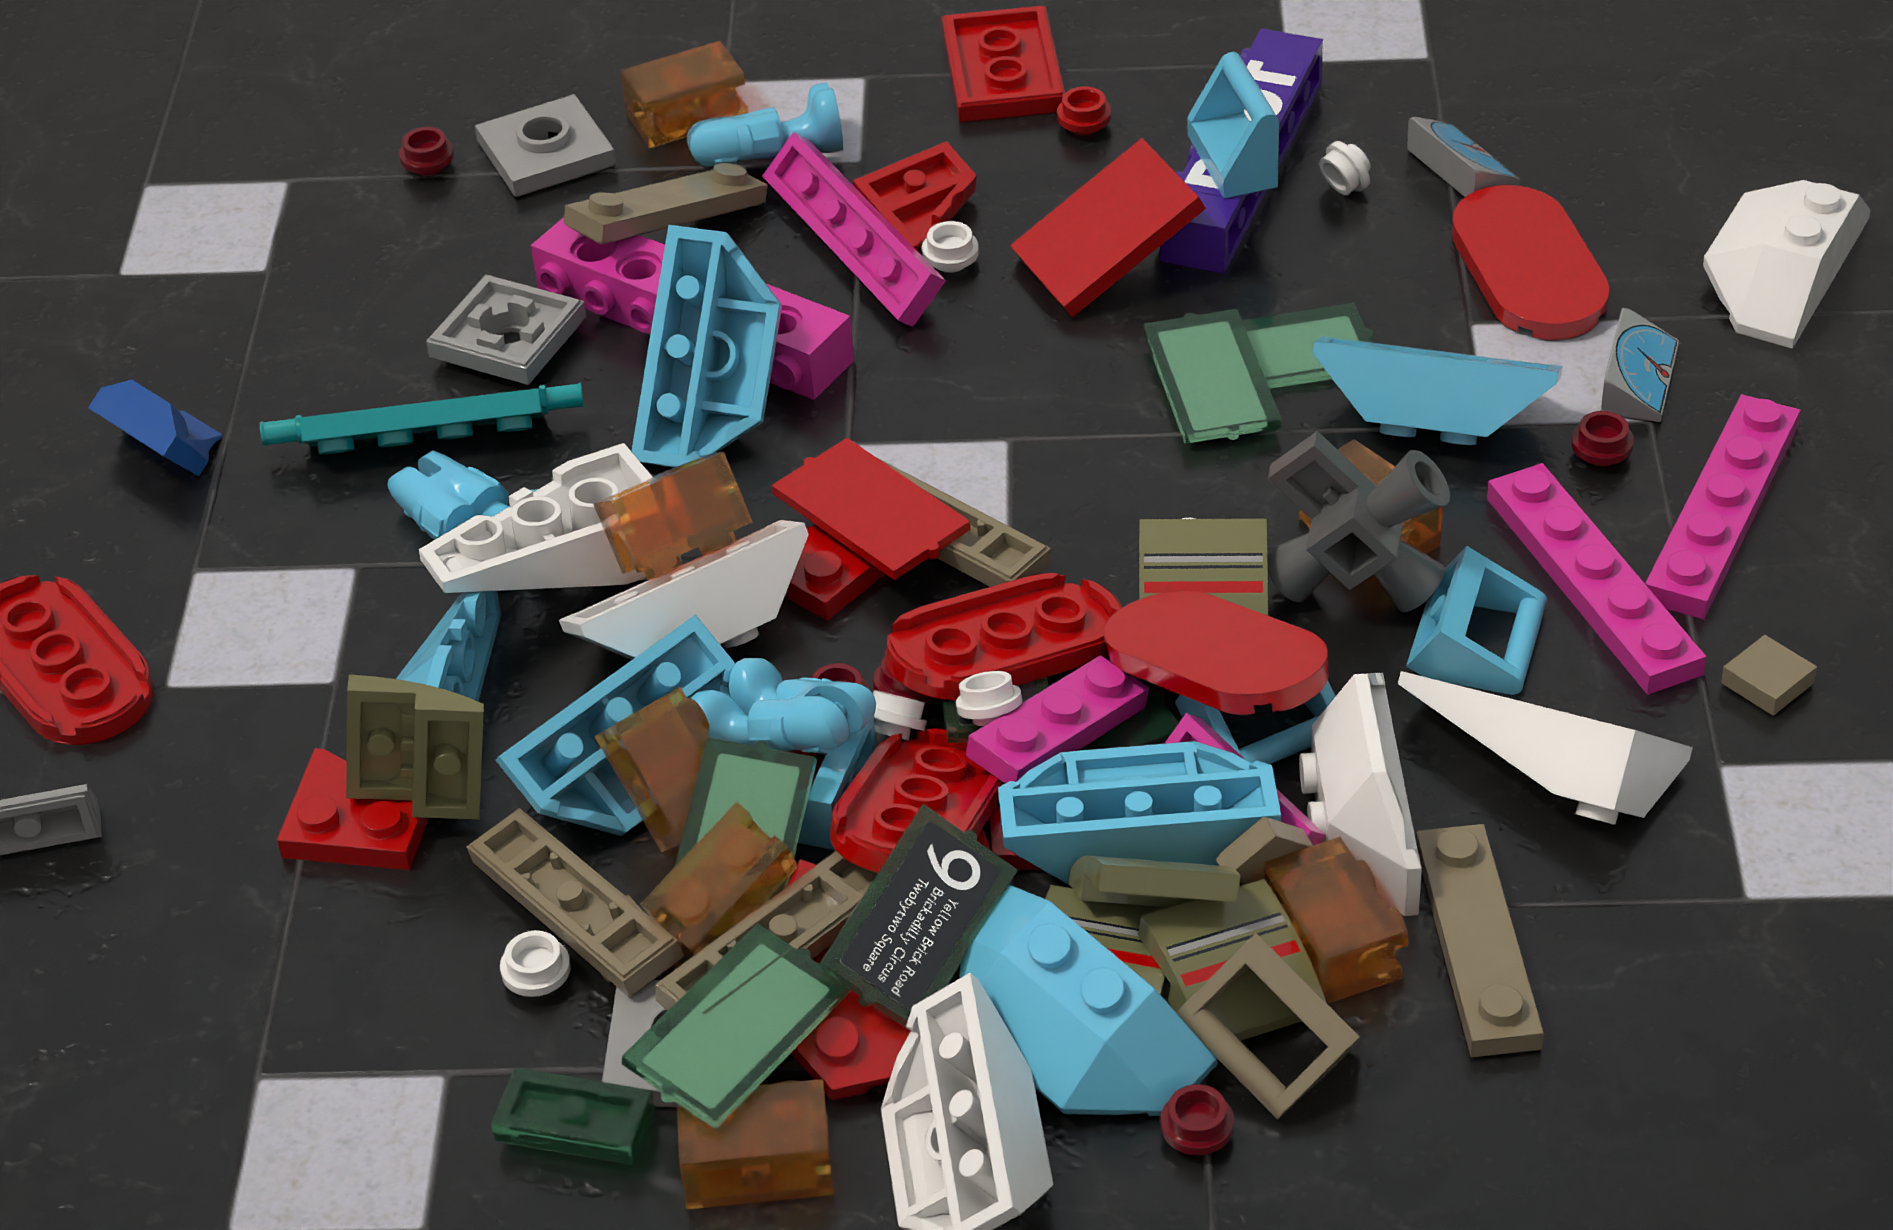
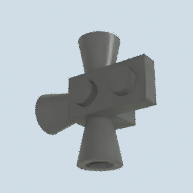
M1316 431L1271 463L1268 480L1311 519L1309 533L1267 550L1268 575L1276 588L1285 597L1294 602H1304L1330 573L1349 590L1374 574L1400 612H1409L1419 607L1435 592L1445 573L1444 565L1400 539L1403 522L1449 503L1450 491L1446 479L1437 465L1428 456L1417 450L1409 451L1376 486L1325 437Z

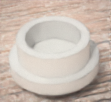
M1335 141L1326 148V156L1320 160L1319 165L1323 176L1337 192L1348 195L1353 190L1360 192L1369 186L1370 176L1368 171L1371 169L1370 162L1359 147L1354 144L1346 145L1343 142Z
M955 221L941 222L931 227L927 233V238L922 244L923 258L933 268L943 272L960 271L971 265L979 254L978 241L972 235L971 229L967 225Z
M989 671L978 673L964 679L959 684L961 695L956 700V708L959 716L972 719L975 725L985 726L998 717L1018 708L1022 703L1021 690L1012 684L1011 675L1007 672Z
M874 690L873 695L876 700L874 719L877 733L888 736L903 733L902 739L909 740L912 728L925 730L927 720L921 719L925 703Z
M528 931L514 937L506 946L505 953L500 962L501 977L505 986L516 994L529 997L541 996L555 991L567 980L571 969L569 954L566 948L553 935L544 931Z

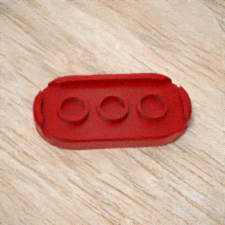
M1499 185L1477 190L1464 197L1457 204L1452 221L1453 242L1490 308L1502 324L1517 332L1519 326L1533 330L1532 337L1544 340H1563L1577 337L1589 332L1598 325L1599 317L1603 313L1605 315L1608 307V280L1564 208L1554 198L1528 187Z
M1058 573L1035 574L921 606L904 613L892 624V633L888 635L885 662L889 672L898 682L917 693L934 698L957 700L961 695L959 684L964 679L989 671L1009 673L1012 684L1018 686L1082 667L1100 655L1104 658L1109 656L1104 637V627L1109 618L1121 609L1122 606L1110 591L1096 582L1082 579L1081 586L1065 583L1066 575Z
M38 575L20 576L0 583V690L38 734L48 740L62 744H90L112 738L126 731L141 719L148 710L154 693L148 664L142 654L78 584L54 576L55 582H40Z
M1176 591L1148 596L1119 609L1109 618L1104 627V637L1110 661L1120 670L1230 714H1255L1254 705L1269 703L1272 704L1273 712L1292 709L1316 696L1325 687L1329 677L1327 647L1319 636L1308 630L1206 593Z
M925 729L918 731L917 739L902 741L903 733H898L883 740L873 751L833 809L830 840L835 850L846 860L861 868L894 876L929 821H932L971 848L999 803L998 787L1005 783L966 756L968 734L945 729Z

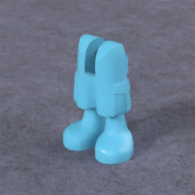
M828 82L815 84L810 88L807 96L806 111L797 118L780 122L778 112L775 110V107L742 115L702 120L694 124L687 134L688 147L698 163L706 167L721 163L737 164L738 161L775 158L793 132L810 140L820 152L831 153L844 149L838 105L834 90L829 88Z
M431 451L419 459V471L413 467H405L388 480L389 492L400 507L404 509V513L415 520L420 529L434 540L476 515L493 517L509 507V492L497 480L470 466L467 468L436 451Z
M744 658L738 661L731 670L729 677L730 697L716 690L697 692L689 700L685 709V727L691 742L701 752L710 756L719 757L723 754L739 757L752 751L765 754L793 750L826 754L835 751L848 740L849 733H858L871 721L876 711V700L868 688L857 683L833 682L825 678L821 680L807 677L783 681L780 672L769 661L763 658Z

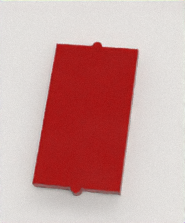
M848 438L815 458H805L803 466L772 484V494L894 580L926 559L938 558L941 549L971 530L970 521Z

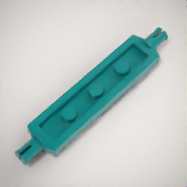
M581 382L554 387L539 385L537 389L303 417L301 414L296 415L293 419L270 422L262 421L260 422V434L264 447L267 445L299 442V444H307L308 446L318 445V451L321 455L354 451V441L377 438L378 447H394L414 443L413 433L437 431L438 440H450L473 436L472 426L496 423L498 433L528 430L533 428L532 419L543 418L544 414H549V411L575 407L583 408L584 400Z

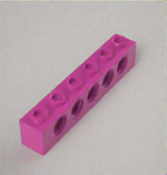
M563 217L531 245L538 289L582 300L585 303V309L595 314L602 315L643 333L651 334L665 249L664 244L638 235L601 245L567 227V225L563 224ZM767 284L782 304L770 383L815 400L854 362L850 316Z

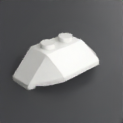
M1805 180L1743 194L1705 254L1703 267L1719 299L1730 313L1729 319L1736 333L1793 349L1869 220L1871 209L1860 195L1839 190L1830 184H1817Z
M779 520L737 541L560 619L559 622L563 632L633 660L696 614L718 643H722L724 648L744 644L759 635L758 626L777 617L809 535L805 523Z
M1383 673L1354 674L1312 724L1311 753H1300L1299 768L1303 794L1314 793L1315 802H1308V819L1326 834L1322 843L1328 871L1404 916L1419 915L1422 868L1390 714Z
M969 973L912 1006L906 1025L911 1032L896 1058L881 1106L898 1225L903 1230H993L1022 1214L1053 1186L1031 1068L981 982L973 974Z

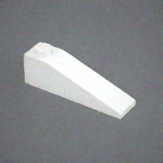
M625 443L565 462L552 470L553 481L535 492L525 487L509 496L510 506L493 517L476 515L420 548V560L444 593L626 585L638 580L652 578L656 574L682 565L677 505Z
M1401 671L1398 681L1401 687L1551 793L1579 801L1575 814L1611 824H1616L1619 812L1644 818L1689 762L1693 747L1633 729Z

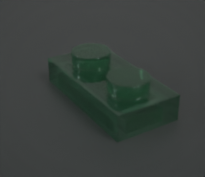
M515 1067L491 1125L496 1142L634 1165L655 1110L652 1090Z

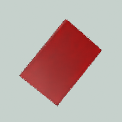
M1045 6L942 16L943 37L959 122L1057 113V108L1062 102L1065 92Z
M1141 138L1013 242L1010 247L1070 317L1073 318L1202 213L1206 207L1198 195Z

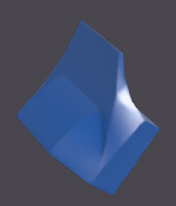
M134 380L100 388L88 407L162 456L197 476H200L209 461V450L215 442L223 438V434L186 411L178 410L172 404Z

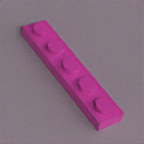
M793 132L763 174L764 179L897 320L913 327L946 280L810 140Z
M1741 394L1645 583L1666 609L1705 620L1798 429L1800 409L1777 404L1771 400L1758 399Z
M1543 463L1488 481L1487 500L1647 695L1704 675L1707 656Z

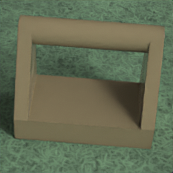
M1257 933L1176 1012L1209 1051L1277 1120L1361 1041L1360 1036ZM1249 968L1328 1047L1288 1088L1207 1008L1210 1003Z

